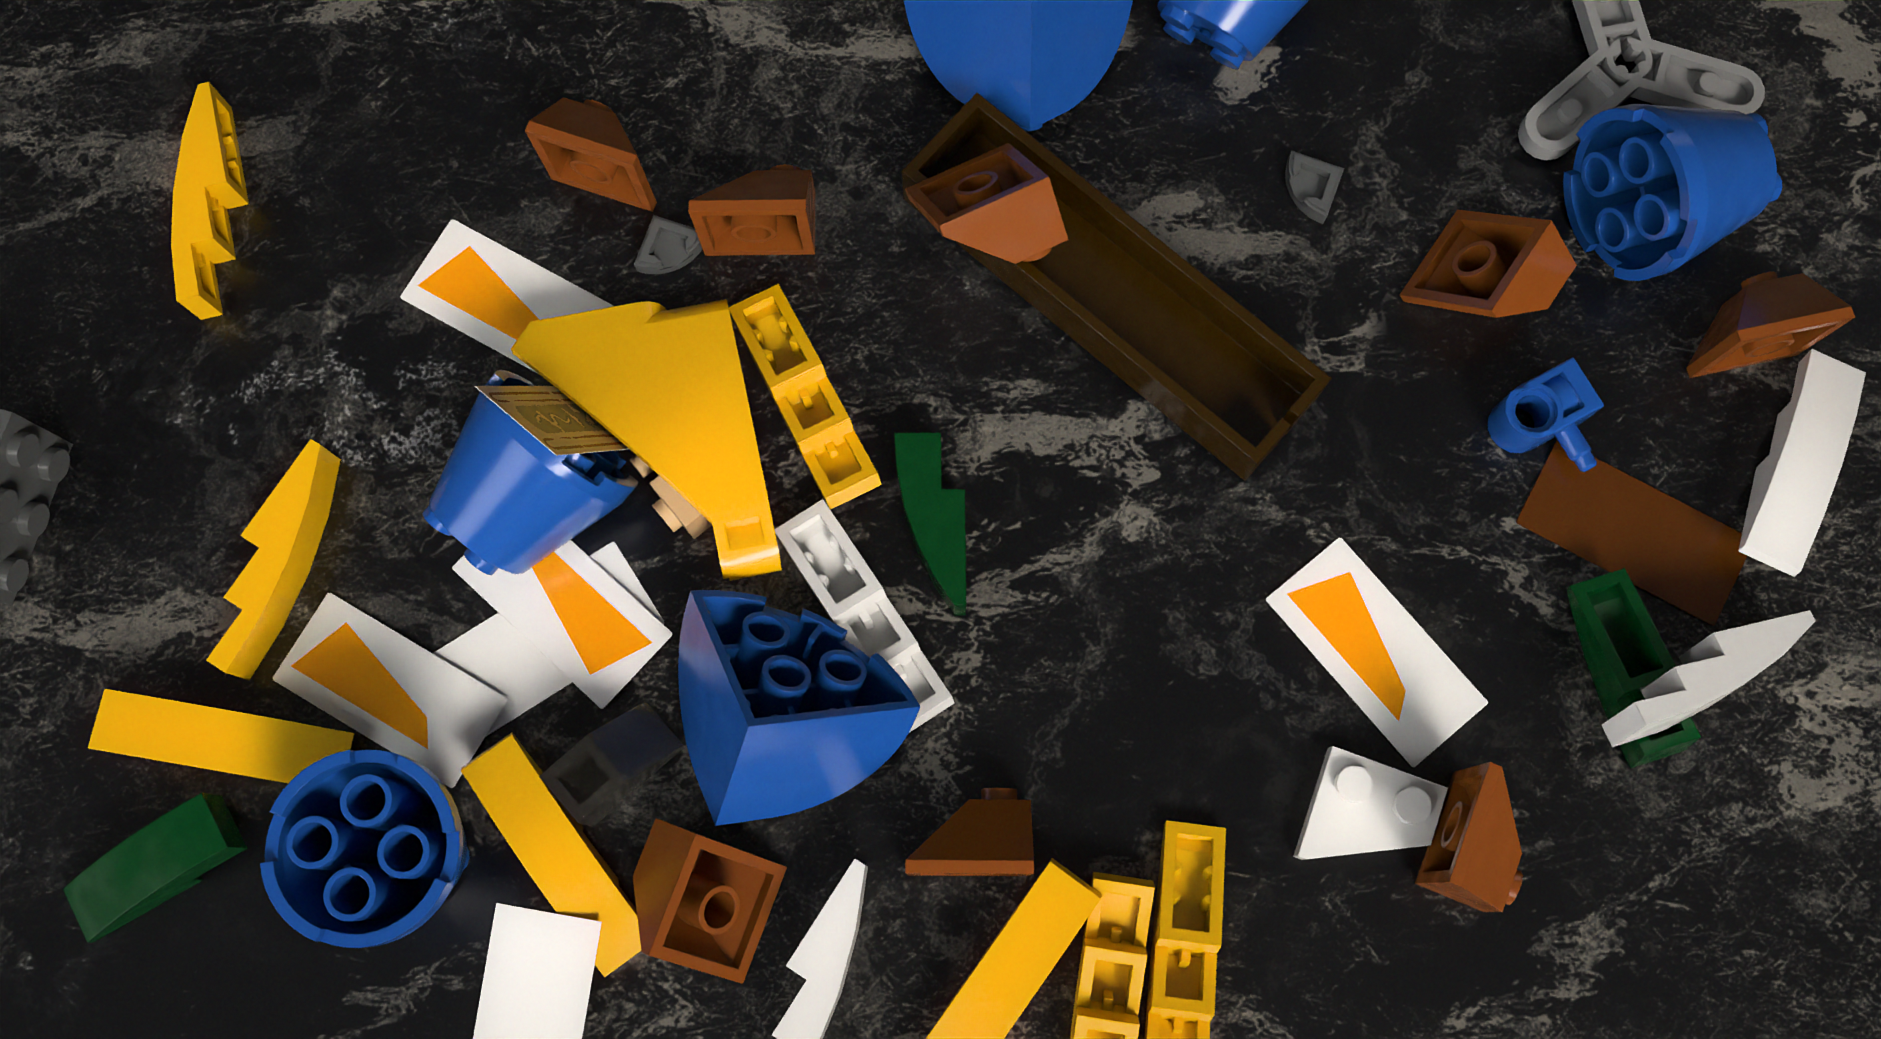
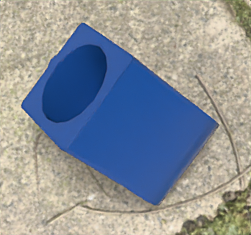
M1572 357L1522 383L1511 391L1492 409L1488 417V431L1491 439L1500 448L1511 453L1530 451L1556 437L1568 458L1574 461L1581 472H1586L1595 467L1597 461L1591 453L1590 445L1577 425L1604 407V404L1576 360ZM1515 408L1522 409L1532 416L1534 428H1528L1521 424L1515 414Z

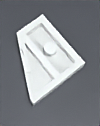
M1334 746L1329 747L1293 857L1305 860L1429 846L1432 843L1448 788Z

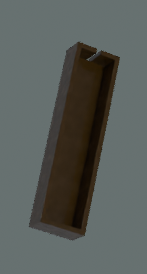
M976 93L902 170L903 199L920 212L908 199L905 191L906 188L1002 145L1011 144L1049 176L1068 240L1052 247L1050 253L1038 260L1021 261L1016 264L957 241L955 242L1246 481L1277 446L1282 437L1291 430L1317 400L1332 378L980 94Z

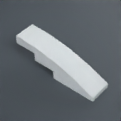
M1811 349L1799 362L1791 401L1777 415L1770 453L1756 467L1739 552L1793 577L1801 572L1825 515L1844 461L1858 412L1866 372L1814 349Z
M823 499L774 529L777 537L830 620L847 630L845 640L863 651L868 657L877 652L910 688L921 706L910 732L954 704L951 694L920 650L918 642L887 598L883 587Z
M1811 611L1714 632L1679 656L1682 665L1673 667L1641 690L1645 700L1632 703L1602 724L1611 746L1615 747L1661 732L1710 707L1743 686L1782 657L1816 621Z
M857 859L853 860L786 965L806 979V982L772 1033V1036L777 1039H823L842 993L859 931L868 866Z

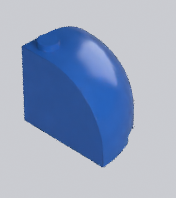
M904 0L909 26L917 47L926 64L945 89L964 105L976 93L980 94L1024 131H1034L1041 128L1043 123L1074 108L1091 93L1114 59L1125 33L1133 0Z
M720 590L690 591L682 621L679 643L678 683L680 709L692 767L715 826L773 818L800 812L829 801L861 783L896 752L909 734L921 707L910 688L877 652L868 657L863 651L845 640L846 629L803 608L801 615L797 616L765 606L767 597Z

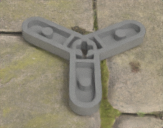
M1572 0L1590 57L1530 109L1519 125L1518 137L1524 150L1533 157L1542 160H1553L1566 154L1580 141L1576 134L1587 120L1602 111L1619 107L1629 97L1655 105L1735 110L1748 114L1754 113L1761 106L1765 98V87L1761 78L1754 71L1744 66L1651 39L1639 0ZM1620 54H1622L1626 62H1635L1636 66L1630 73H1628L1626 66L1615 65L1614 62Z

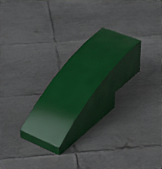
M894 433L899 489L905 518L917 553L936 590L953 615H966L965 489H942L941 433Z
M1625 568L1571 585L1567 589L1584 657L1608 720L1632 703L1645 700L1641 690L1673 667H1676ZM1689 717L1661 732L1619 746L1631 769L1685 751L1699 740L1701 735L1692 718Z
M200 793L159 817L111 849L80 873L63 890L87 943H92L203 880L201 877L203 873L246 850L247 846L223 797Z

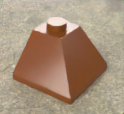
M563 97L529 120L525 132L552 180L651 212L654 211L657 202L639 158L616 114L608 106L594 100L587 99L580 103Z
M1009 143L905 189L908 199L942 236L1014 264L1021 261L1038 260L1050 253L1052 247L1068 240L1049 176Z
M786 164L773 166L770 170H755L689 200L688 212L705 256L815 254L816 193L811 170H801L797 166Z
M1457 210L1400 293V297L1407 303L1494 318L1546 310L1550 307L1577 265L1552 220Z
M1766 272L1750 277L1741 283L1742 290L1721 306L1686 369L1689 378L1797 356L1854 319L1855 315L1852 306L1804 273L1778 278L1777 272Z
M1488 762L1453 772L1432 843L1427 847L1415 882L1419 886L1482 912H1503L1505 904L1511 905L1517 897L1523 878L1522 871L1517 869L1522 856V850L1502 766Z
M1013 788L981 789V799H969L906 859L905 873L909 876H1030L1034 874L1031 800H1017V789Z
M655 818L633 874L641 952L651 957L743 984L787 867Z

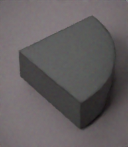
M1291 151L1286 164L1285 179L1288 192L1296 206L1309 218L1323 224L1328 216L1344 168Z
M653 215L634 263L637 272L665 274L678 270L693 261L703 250L695 228Z

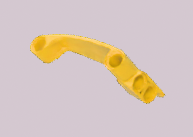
M727 299L666 310L661 304L651 301L636 302L531 321L512 346V354L545 378L607 429L713 525L723 579L729 578L732 581L782 570Z

